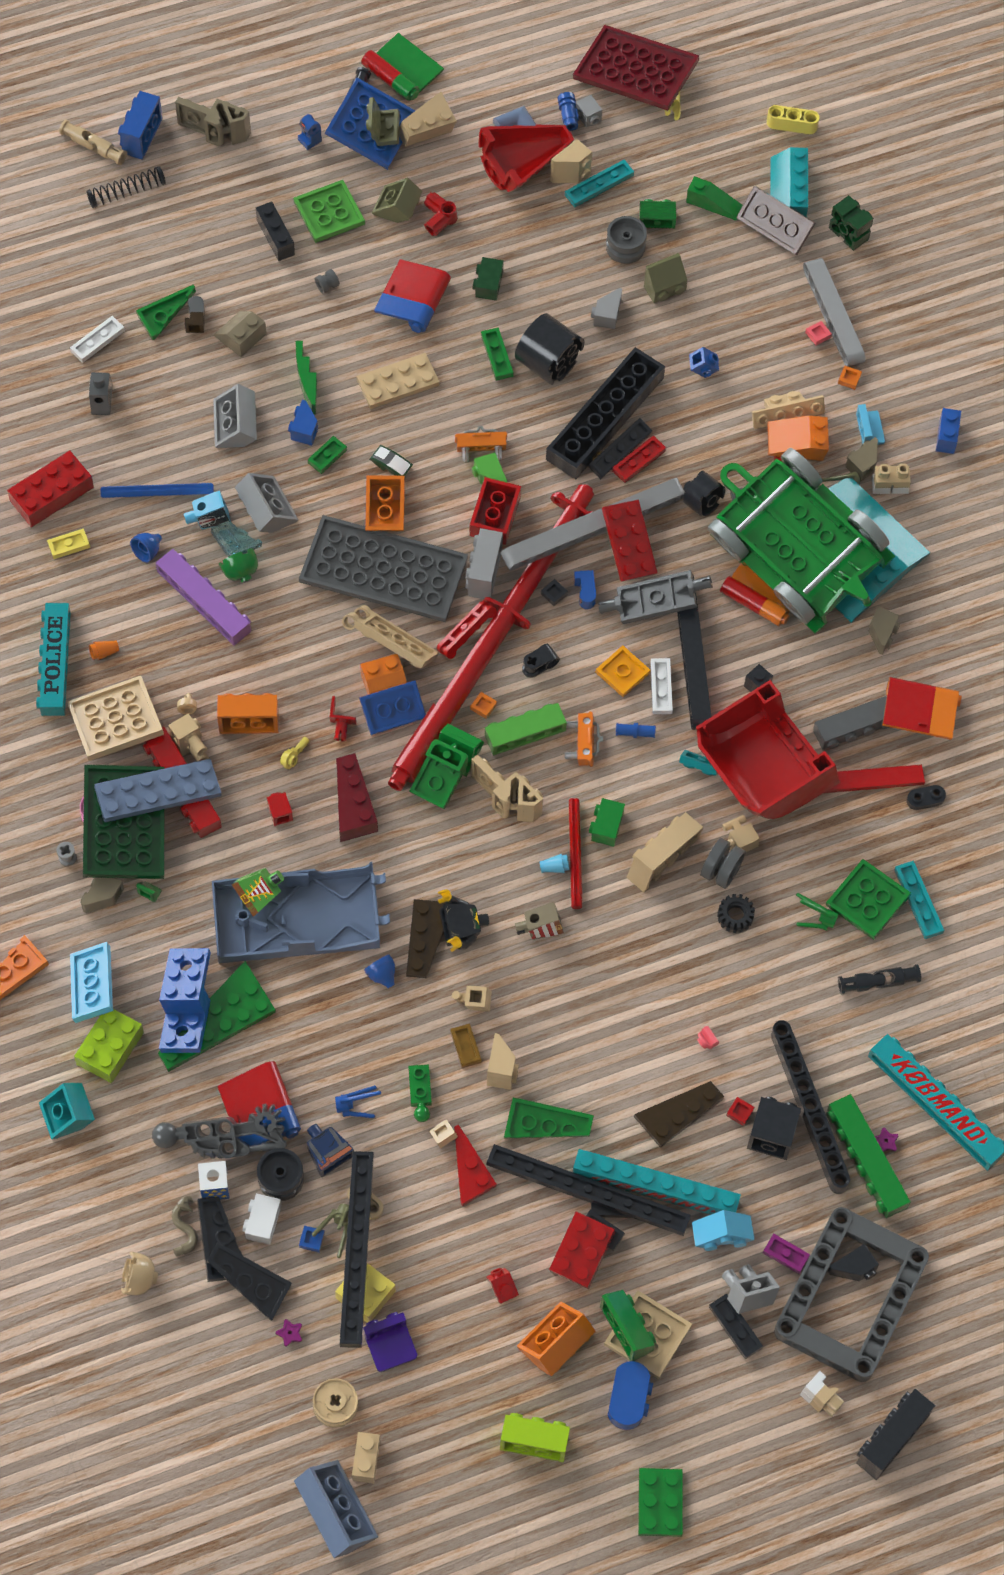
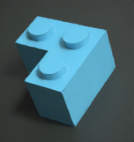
M722 1210L692 1222L695 1246L704 1248L705 1251H712L717 1249L719 1245L732 1244L737 1248L747 1245V1242L754 1240L750 1215Z

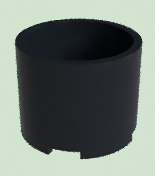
M544 313L536 318L522 335L515 350V359L553 385L554 381L563 380L577 363L578 352L583 350L585 341L550 314Z

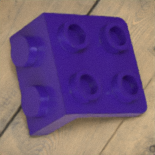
M398 1312L391 1313L386 1316V1319L381 1321L372 1320L363 1327V1334L378 1372L389 1370L417 1358V1352L406 1326V1318L403 1312L400 1314Z

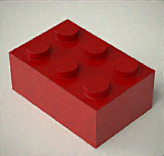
M485 477L470 522L469 536L475 537V535H479L480 528L503 532L502 544L506 545L521 499V486Z
M576 1211L549 1268L550 1272L589 1289L615 1234V1229Z

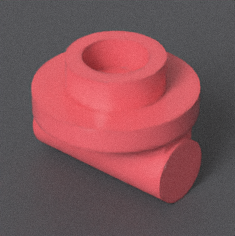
M705 1026L698 1033L699 1038L697 1041L704 1049H712L719 1044L718 1039L709 1026Z

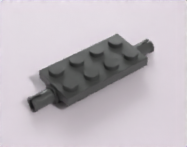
M689 570L617 587L618 594L614 597L615 599L598 602V605H600L599 611L603 614L617 610L620 612L622 624L696 608V591L713 588L711 584L712 579L708 576L694 580L693 573Z

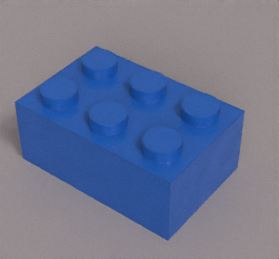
M139 91L137 97L133 98L132 107L125 115V122L123 125H120L118 135H120L121 139L120 146H122V150L127 151L128 156L143 160L163 119L160 96Z

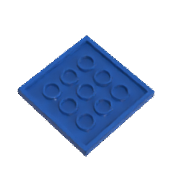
M356 78L326 129L325 134L388 170L403 142L399 137V144L378 146L375 140L372 139L371 132L366 128V120L369 118L367 113L369 98L374 97L380 110L398 109L400 111V125L415 110L363 80Z

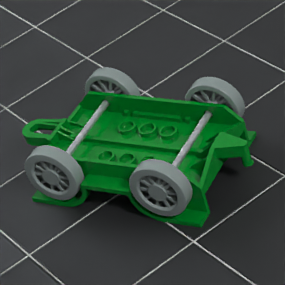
M788 448L781 455L782 461L775 459L758 477H753L737 463L725 465L721 470L720 478L723 485L736 498L716 516L717 519L708 526V531L733 558L744 566H748L757 574L795 617L816 634L828 623L825 616L847 595L861 600L866 607L872 604L861 582L878 565L884 569L895 558V555L886 548L890 541L871 518L858 509L853 512L824 484L820 485L822 478L819 473L793 448ZM729 472H738L748 484L740 490L728 479Z

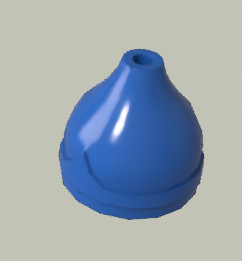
M137 534L131 539L130 546L135 556L147 563L157 555L162 537L160 534Z
M390 954L380 958L364 969L366 975L375 983L382 984L387 988L395 985V963Z

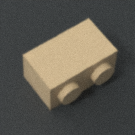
M358 1432L352 1471L353 1481L374 1484L380 1445L379 1434Z

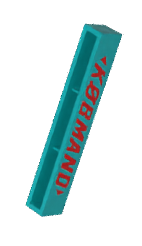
M887 1034L870 1049L868 1057L987 1171L1004 1156V1141L999 1137L996 1138L985 1123H981L976 1119L974 1112L969 1108L966 1109L956 1095L950 1094L940 1080L932 1077L929 1069L924 1065L921 1066L911 1052H906L895 1037Z
M578 1149L573 1167V1173L609 1186L710 1215L722 1210L736 1212L741 1194L582 1149Z

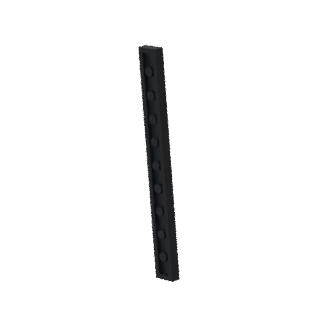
M496 1144L493 1145L486 1163L487 1166L681 1236H684L691 1217L690 1214Z
M353 1151L340 1347L362 1348L374 1152Z

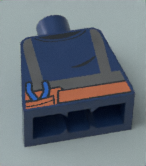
M314 1124L308 1128L307 1132L312 1139L307 1142V1149L321 1178L352 1158L353 1147L332 1127L322 1131L318 1124Z

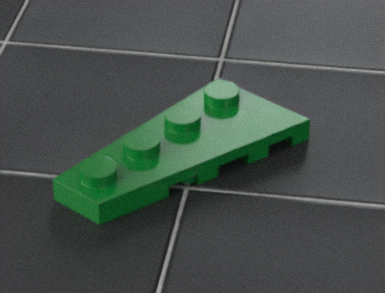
M513 1097L504 1139L589 1137L594 1115Z

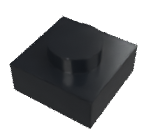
M554 579L541 590V595L555 606L568 595V591Z

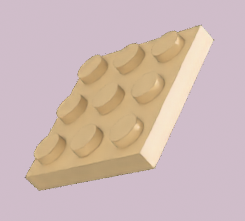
M637 1291L632 1298L635 1303L633 1307L636 1313L640 1312L645 1320L644 1327L647 1332H652L656 1343H654L655 1348L653 1352L639 1358L635 1362L643 1364L652 1376L659 1379L692 1327V1323L640 1291ZM612 1330L604 1346L630 1361Z

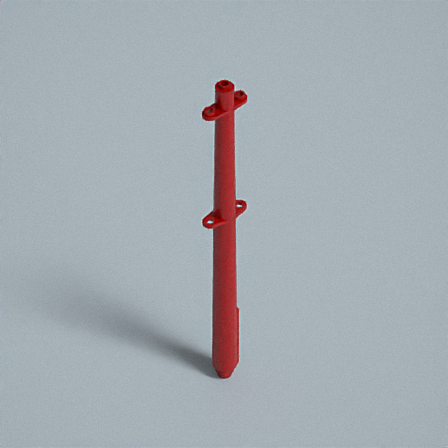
M578 485L570 499H567L561 492L552 494L550 497L551 501L565 510L553 528L593 512L586 510L594 497L593 489L589 485ZM558 552L529 563L503 603L490 597L484 598L483 601L495 607L497 613L436 704L433 703L394 763L391 771L393 774L388 781V785L392 789L401 791L407 782L413 783L427 758L425 754L432 741L439 739L440 731L447 724L452 723L513 624L523 629L530 628V621L520 615Z

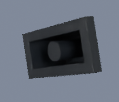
M863 1244L831 1264L827 1272L832 1276L861 1281L864 1278L869 1280L877 1274L876 1270L879 1264L866 1245Z

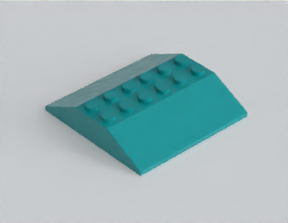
M844 478L828 489L853 512L858 509L871 518L889 539L890 544L886 548L895 555V558L884 569L878 565L861 582L873 604L927 557L930 552L854 479ZM847 595L835 608L852 623L870 606L866 607L861 600Z

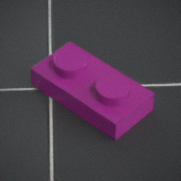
M774 1233L763 1250V1254L800 1274L810 1257L809 1253Z

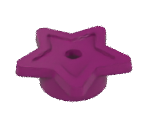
M882 1128L880 1135L875 1136L882 1151H897L895 1141L899 1137L898 1134H890L886 1128Z
M285 1319L283 1328L277 1330L275 1334L283 1338L285 1347L295 1341L301 1342L302 1338L299 1331L302 1324H292L288 1319Z

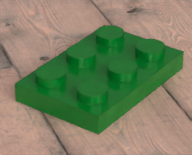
M639 1468L638 1536L682 1537L683 1469Z

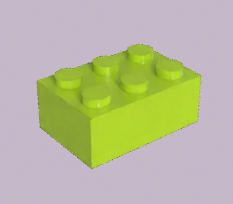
M115 1009L100 1015L74 1055L76 1065L112 1084L144 1034L142 1024Z
M518 1413L505 1414L500 1450L564 1462L570 1427L560 1421L547 1423L539 1417L527 1419Z

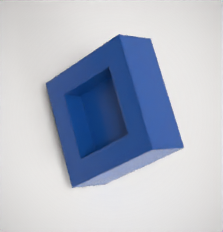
M304 1226L299 1248L320 1253L325 1230H321L313 1237L312 1233L316 1228Z

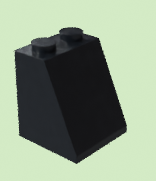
M761 1097L747 1149L787 1160L801 1108L790 1102H778L773 1097Z

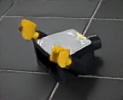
M448 889L439 891L438 894H441L442 898L438 899V902L446 903L439 910L446 945L453 946L450 949L451 952L457 949H467L476 941L477 936L481 933L480 926L489 925L488 914L478 915L475 905L451 895Z

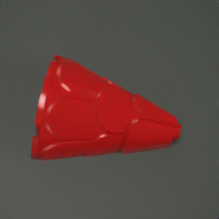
M565 125L487 126L480 129L478 143L479 147H482L483 155L480 157L487 175L500 190L510 192L520 188L547 164H550L551 159L574 141V138Z

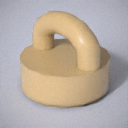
M187 693L184 698L177 702V710L182 714H192L197 709V702L192 699L190 693Z

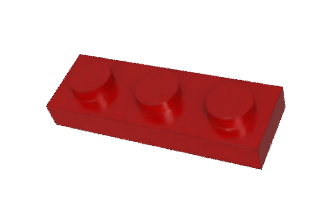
M653 435L612 468V472L626 483L666 452V446Z

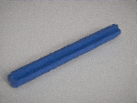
M213 483L106 486L101 487L100 493L102 498L197 495L214 493Z

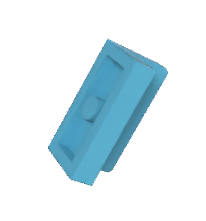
M866 404L858 405L856 417L862 444L875 437L878 439V445L884 444L885 438L879 412L877 410L867 412Z

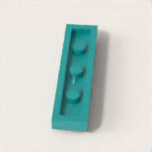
M624 159L565 191V197L575 208L633 177L634 170Z
M914 860L895 866L894 871L901 886L911 892L908 902L924 939L943 934L944 928Z

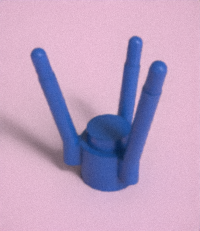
M371 1086L335 1097L337 1113L343 1112V1117L375 1118L374 1114L352 1112L350 1109H354L353 1101L380 1095L381 1091L370 1092L377 1088L376 1086Z

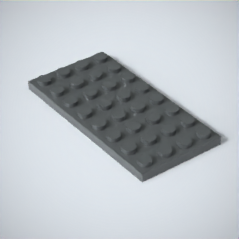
M322 515L299 576V582L446 623L468 560V554L384 531H365V526Z

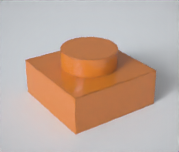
M844 366L838 384L855 390L862 371Z
M480 692L471 704L470 710L487 719L497 706V701Z

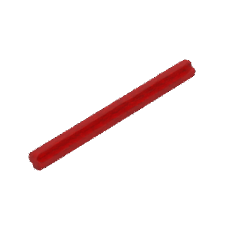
M570 798L572 909H581L580 801L578 798Z

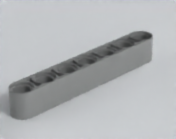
M819 258L804 262L805 276L826 324L832 333L845 366L849 367L865 362L864 350L824 260Z

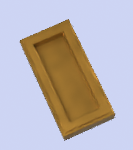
M470 1023L451 1028L450 1033L461 1067L465 1068L482 1063Z

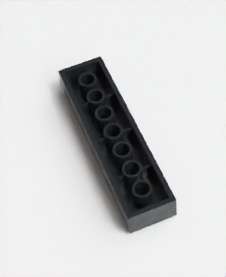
M635 347L546 448V460L576 480L664 379L665 366Z

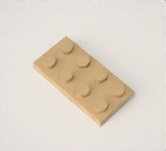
M426 353L357 376L358 384L370 409L439 386V380Z

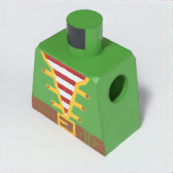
M263 868L237 879L232 886L252 916H255L281 892L278 884L284 881V877L278 870L270 875L268 870Z

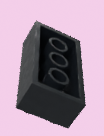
M916 1389L911 1394L907 1391L897 1405L898 1410L894 1407L883 1422L885 1425L880 1424L870 1438L872 1441L869 1442L867 1440L859 1449L860 1451L857 1453L859 1459L856 1464L877 1480L927 1420L936 1405Z

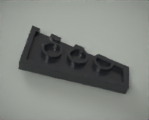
M218 1242L207 1260L208 1264L270 1321L273 1320L292 1284L290 1281Z

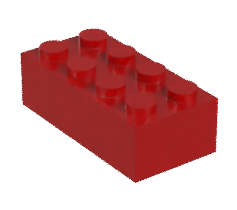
M69 450L9 488L7 492L12 505L32 528L93 489L94 485L90 473Z

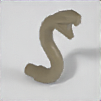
M191 1196L183 1197L172 1210L174 1225L189 1236V1240L186 1243L173 1249L176 1257L193 1251L198 1241L193 1227L184 1223L180 1218L182 1211L193 1212V1209L188 1205L189 1202H193Z

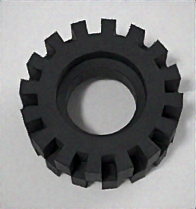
M732 894L731 898L728 895L719 905L718 922L721 923L722 928L727 927L726 931L728 932L731 929L733 933H736L737 930L742 933L744 929L747 930L749 925H752L755 908L752 901L748 902L749 898L747 897L743 899L741 894H739V897H736V894ZM731 908H740L744 916L739 920L732 919L728 914Z

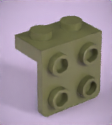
M370 97L367 104L369 118L366 120V128L371 132L372 139L375 140L378 146L399 144L400 111L398 109L380 110L374 97Z

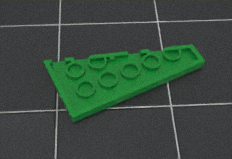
M246 961L210 997L201 1052H158V1056L168 1072L276 1013L274 1006ZM182 1030L178 1036H184L188 1030Z

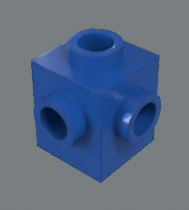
M702 347L689 354L691 371L704 378L719 371V358L716 353Z

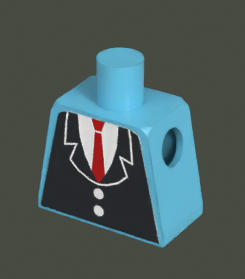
M220 490L192 502L194 510L184 513L187 524L198 521L201 529L231 523L228 507Z

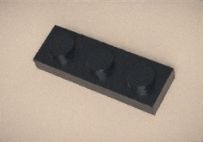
M725 1294L709 1304V1308L743 1358L747 1359L761 1350L763 1345L743 1316L736 1312L727 1299L728 1295Z

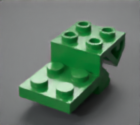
M447 724L440 731L439 739L432 741L425 754L427 758L409 792L445 810L462 775L467 777L472 767V758L479 754L484 741Z

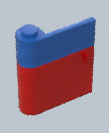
M400 259L374 312L406 320L412 331L416 333L425 332L451 280V276L444 270Z
M275 1061L263 1063L217 1086L228 1116L234 1118L236 1123L248 1122L249 1114L256 1113L255 1108L257 1106L262 1109V1105L266 1103L269 1109L274 1104V1112L279 1109L282 1110L278 1117H285V1121L279 1122L285 1127L281 1135L291 1139L299 1134L298 1132L301 1130ZM266 1116V1118L263 1120V1123H267L268 1126L271 1123V1120H267ZM256 1134L239 1136L249 1146L261 1145L269 1141Z

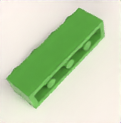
M558 703L547 704L541 709L529 710L523 715L511 716L505 721L489 724L485 727V738L494 756L565 732L567 722Z

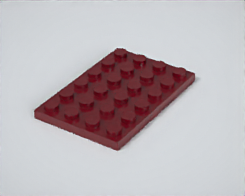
M604 25L574 71L573 79L668 111L699 62V55Z

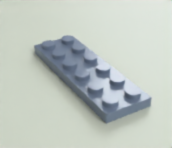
M211 759L94 784L104 822L221 797V790Z

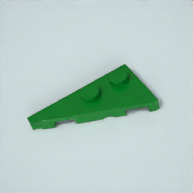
M194 284L136 310L138 318L152 340L159 336L195 294Z

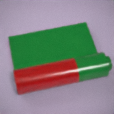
M397 33L376 53L373 50L366 52L361 60V64L407 101L416 99L419 93L444 71L441 65L400 33Z

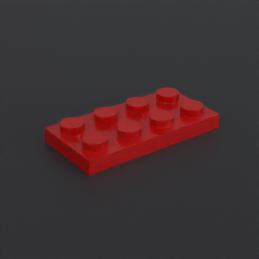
M639 499L603 507L602 512L620 581L624 582L657 574Z

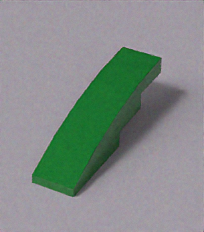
M295 341L299 383L306 402L313 414H316L317 373L310 372V357L303 356V341Z

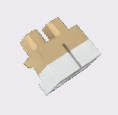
M881 464L880 466H875V474L872 475L873 494H890V491L892 494L909 493L911 481L910 470L907 464H900L898 466Z
M819 1371L805 1386L800 1396L818 1412L823 1409L832 1417L844 1401L836 1394L839 1390L838 1388L833 1387L829 1389L823 1383L826 1376Z

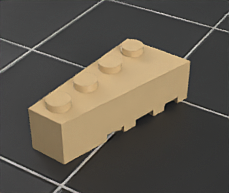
M686 812L681 817L676 816L668 828H662L655 839L651 838L642 850L638 849L633 854V862L626 878L641 891L645 892L649 888L652 879L657 881L666 866L670 868L678 858L679 853L683 855L699 839L703 826Z

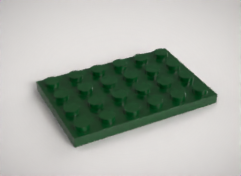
M84 765L83 877L164 879V809L104 822L94 784L165 769V767Z

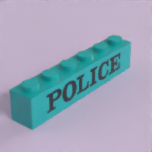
M45 603V610H42L41 613L44 627H41L40 630L43 645L39 647L42 662L38 664L41 679L37 681L40 697L36 698V707L40 709L42 716H65L71 618L69 603Z

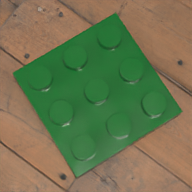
M862 859L828 899L826 906L874 940L909 899L911 892Z

